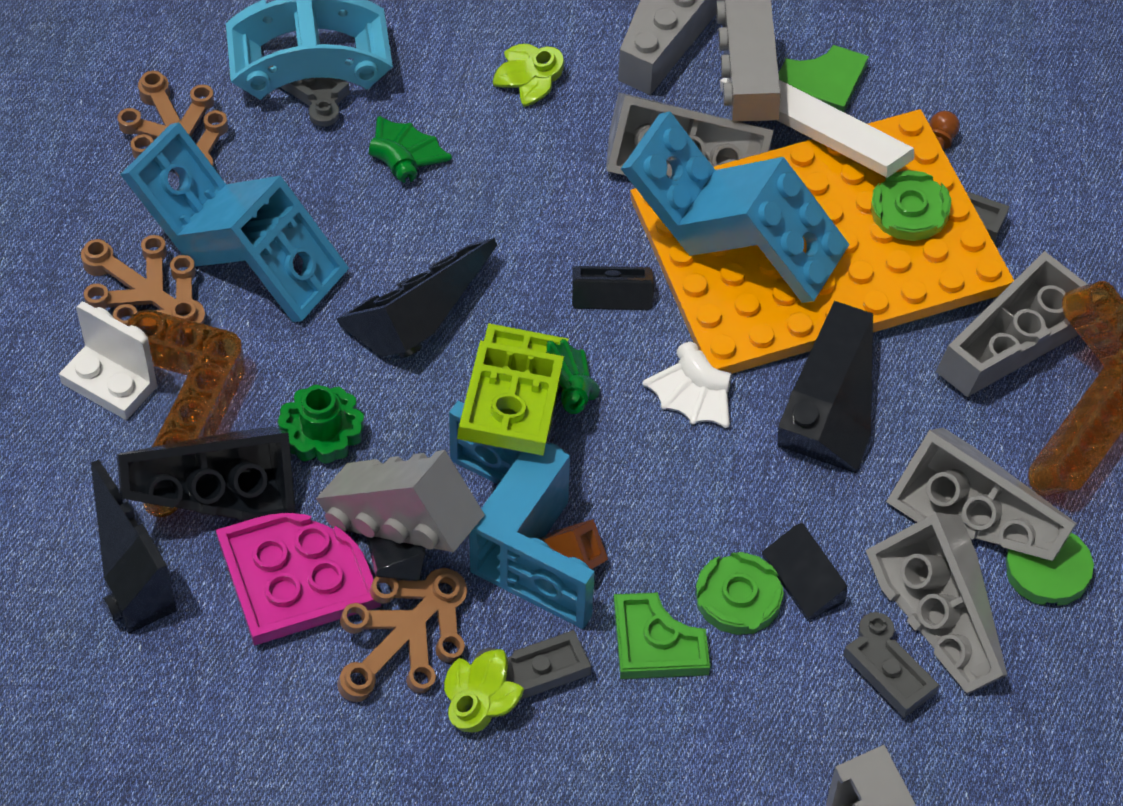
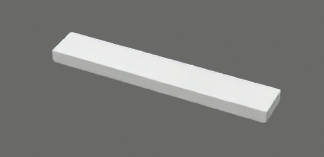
M722 78L720 80V89L722 92L723 83L727 82V78ZM779 80L780 108L779 120L777 121L887 178L914 160L913 147Z

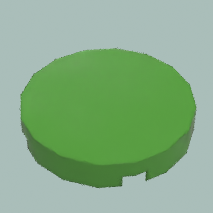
M919 171L895 172L888 178L886 177L884 182L880 185L878 183L874 188L871 213L874 222L883 232L897 239L916 241L928 239L941 232L949 220L952 200L948 189L942 182L940 186L937 182L933 181V176Z
M1073 533L1070 534L1053 561L1008 549L1005 561L1009 583L1019 595L1040 605H1046V602L1058 603L1057 606L1068 605L1080 598L1091 582L1094 567L1089 548Z
M744 552L731 553V556L721 559L718 556L710 560L700 571L695 590L697 608L705 620L720 631L735 635L753 634L768 627L778 616L784 594L783 587L777 578L778 573L773 566L759 556Z

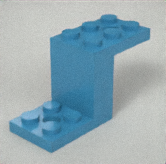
M670 111L657 116L621 167L623 173L689 256L758 245L802 303L815 301L850 245L784 157L715 170ZM666 161L670 163L672 168L671 178L667 175ZM803 237L805 238L806 244H807L806 253L803 251V249H804V239H803Z
M180 122L170 124L120 174L181 254L188 255L194 260L195 267L246 261L292 322L303 321L349 269L281 175L226 184ZM171 169L175 170L180 178L177 190H174L168 182V174ZM296 254L303 260V271L300 275L293 268V259Z
M457 401L449 412L450 459L452 462L498 484L481 508L485 514L484 517L469 533L470 572L584 630L592 617L595 571L590 569L582 560L575 557L568 558L552 550L544 541L539 539L549 532L568 504L570 455L553 443H546L544 456L459 440L457 435L464 403Z

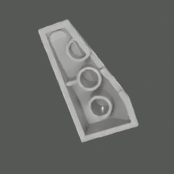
M618 92L609 130L606 171L625 175L621 167L657 116L669 111L713 167L768 152L774 130L739 121L732 122L731 119ZM666 161L667 175L669 177L672 176V168L670 163Z
M944 427L928 431L886 501L916 522L934 513L961 515L970 539L987 541L1001 545L1003 548L1051 561L1055 560L1077 525L1076 522L981 451Z
M934 513L865 550L881 590L890 601H895L908 617L907 622L915 631H920L934 648L935 656L966 693H972L1007 676L977 553L961 515Z

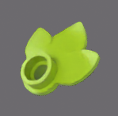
M531 44L512 46L504 51L508 62L503 63L497 69L492 82L494 87H519L522 105L524 107L532 105L544 98L551 91L552 82L561 76L565 65L563 54L559 49L551 46L541 48Z
M496 649L484 652L472 664L459 658L454 661L447 671L444 691L451 700L448 717L458 730L471 733L483 730L490 723L492 717L506 715L517 705L522 697L524 688L517 683L506 681L508 660L504 650Z

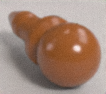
M940 111L933 115L929 123L942 149L950 148L952 139L956 137L960 129V122L957 116L950 111Z

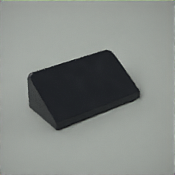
M572 267V306L575 309L650 310L653 307L654 282L652 268Z
M803 523L791 528L762 551L763 558L778 573L777 578L807 621L845 603L848 590L846 583Z
M366 536L377 577L412 581L420 579L425 557V548L423 546L404 542L396 543L389 539Z

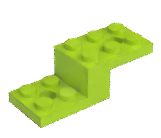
M488 323L484 341L480 340L459 423L457 439L544 456L564 356L546 353V344L548 341H553L560 345L562 339L567 341L569 339Z

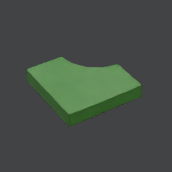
M833 45L826 54L816 59L799 61L786 58L778 73L779 80L845 112L867 67L869 56Z
M658 592L614 594L613 603L620 679L709 675L710 663L705 628L689 627L673 619L662 607Z

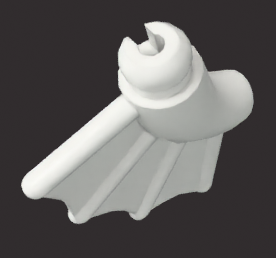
M685 342L681 344L676 353L680 359L677 364L643 381V386L649 388L658 396L663 410L667 409L683 414L691 425L699 422H713L723 426V428L729 427L730 418L727 392L730 389L732 374L714 368L707 360L703 351L698 349L696 343Z

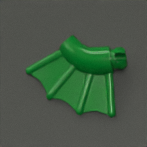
M382 116L377 117L375 138L371 140L368 154L385 162L400 182L405 183V178L407 177L412 182L417 177L416 168L452 160V155L439 146L437 137L419 132L410 122L407 124L395 123Z
M562 339L560 345L553 341H548L546 353L564 356L559 385L562 387V406L570 414L581 413L588 400H595L600 393L599 385L590 378L586 353L583 349L577 350L573 348L566 339Z

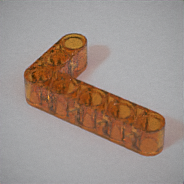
M1098 281L1069 290L1065 293L1062 300L1065 317L1104 365V369L1031 464L1028 473L1029 483L1033 491L1040 496L1045 497L1080 489L1123 432V299L1115 288L1105 281Z
M143 310L133 314L128 320L127 326H136L146 334L154 366L188 375L152 447L215 435L245 373L240 338L235 333L153 310ZM143 503L144 509L155 517L169 516L178 509Z

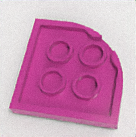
M278 513L216 529L217 540L254 646L339 620L345 607L351 603L362 604L367 610L381 607V603L376 602L370 595V586L374 579L363 552L355 541L337 526L333 529L312 521L311 516L305 514ZM349 613L347 617L355 615L357 613Z

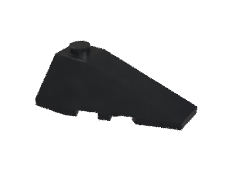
M495 238L469 244L428 267L430 271L422 272L397 283L398 289L381 297L375 295L338 317L339 325L381 357L399 354L400 358H405L415 354L423 348L421 342L436 332L497 247Z
M837 301L833 302L779 423L777 446L857 473L871 438L873 313Z
M276 427L229 432L116 454L120 497L122 499L186 509L213 516L229 517L240 521H247L270 514L296 513L289 433Z
M98 459L91 463L103 573L108 595L102 599L112 621L120 619L129 634L177 610L164 559L144 525L137 524L133 509L129 503H123L116 484Z

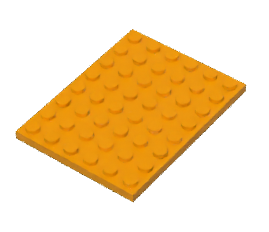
M921 109L868 123V125L914 148V160L896 172L907 170L925 172L933 176V181L937 182L940 186L942 182L948 189L952 200L949 220L941 232L928 239L909 241L897 239L883 232L874 222L871 213V201L874 188L878 183L880 185L884 182L886 177L814 139L714 166V169L718 170L784 157L850 245L814 302L802 303L758 245L689 256L636 188L630 190L631 202L691 338L697 344L698 349L703 351L707 360L714 368L733 374L811 351L834 301L873 313L874 333L997 297L1014 281ZM803 237V239H804V249H803V251L806 253L807 244H806L805 238Z

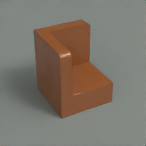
M594 519L552 531L539 538L552 550L568 558L575 557L582 560L590 569H594L608 560Z

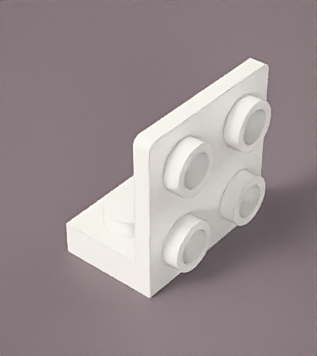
M82 301L76 307L85 347L59 373L61 384L127 421L158 387L148 337L138 327L133 325L127 326L114 319L107 310L101 307L94 308Z

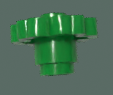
M312 385L307 389H300L294 394V402L285 403L281 406L278 418V428L289 433L290 453L296 455L301 461H309L317 457L324 464L347 457L349 445H357L362 441V432L365 427L364 415L361 411L357 410L355 396L346 393L341 387L330 389L325 386Z

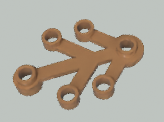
M148 71L142 75L138 82L140 99L147 105L155 106L164 125L141 119L140 112L134 108H126L120 111L117 118L119 128L123 133L139 134L131 140L132 155L136 159L145 150L139 148L143 146L148 147L154 141L153 139H156L172 123L180 122L191 137L206 110L214 105L213 90L208 85L193 87L190 92L191 105L180 121L169 100L170 88L168 79L158 71ZM218 110L210 111L204 116L205 132L196 144L212 166L213 159L210 152L219 137L228 130L227 116Z
M150 235L141 242L143 257L146 260L147 279L115 258L112 247L105 241L94 239L85 244L81 251V259L84 270L88 274L93 276L110 274L130 288L128 290L108 291L107 287L102 284H92L84 291L85 303L94 308L101 307L106 309L107 307H116L113 311V318L127 326L133 325L138 328L167 326L175 335L180 337H190L200 331L205 322V310L201 303L193 300L192 279L196 275L194 260L190 256L179 255L170 262L171 274L173 279L176 280V299L164 292L163 259L166 257L167 250L165 240L161 236ZM152 247H159L157 250H149ZM180 267H188V269L183 271L178 270ZM94 296H103L97 300L92 299ZM153 304L160 310L137 312L134 305ZM131 316L128 320H121L122 317Z
M440 568L432 571L426 580L397 581L394 578L376 576L370 586V595L376 602L385 604L391 602L394 598L423 600L413 610H367L365 606L359 603H351L345 607L340 623L342 628L349 633L356 634L364 629H394L362 663H350L341 671L337 681L338 691L342 697L351 702H360L369 697L376 683L375 675L407 642L410 660V671L406 678L407 685L415 693H425L430 690L435 682L436 674L428 663L426 622L436 612L438 614L440 639L435 648L438 658L443 662L452 663L460 658L465 647L462 637L457 634L456 608L461 606L466 598L467 585L464 578L458 572L449 568ZM386 583L390 586L392 592L389 594L379 592L377 584ZM438 584H449L453 592L450 594L441 592ZM349 613H357L361 616L362 622L360 624H353L348 620L347 615ZM452 642L457 647V652L453 654L446 652L443 648V643ZM360 673L365 677L366 683L357 685L352 682L350 675ZM414 673H424L428 677V683H417L414 679Z

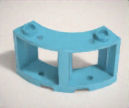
M261 0L248 6L226 23L231 82L260 100L285 84L309 78L341 79L368 90L393 67L384 8L368 0H274L269 3L266 0ZM318 29L334 30L355 38L356 48L320 44ZM296 31L297 47L280 50L262 57L261 46L285 33Z

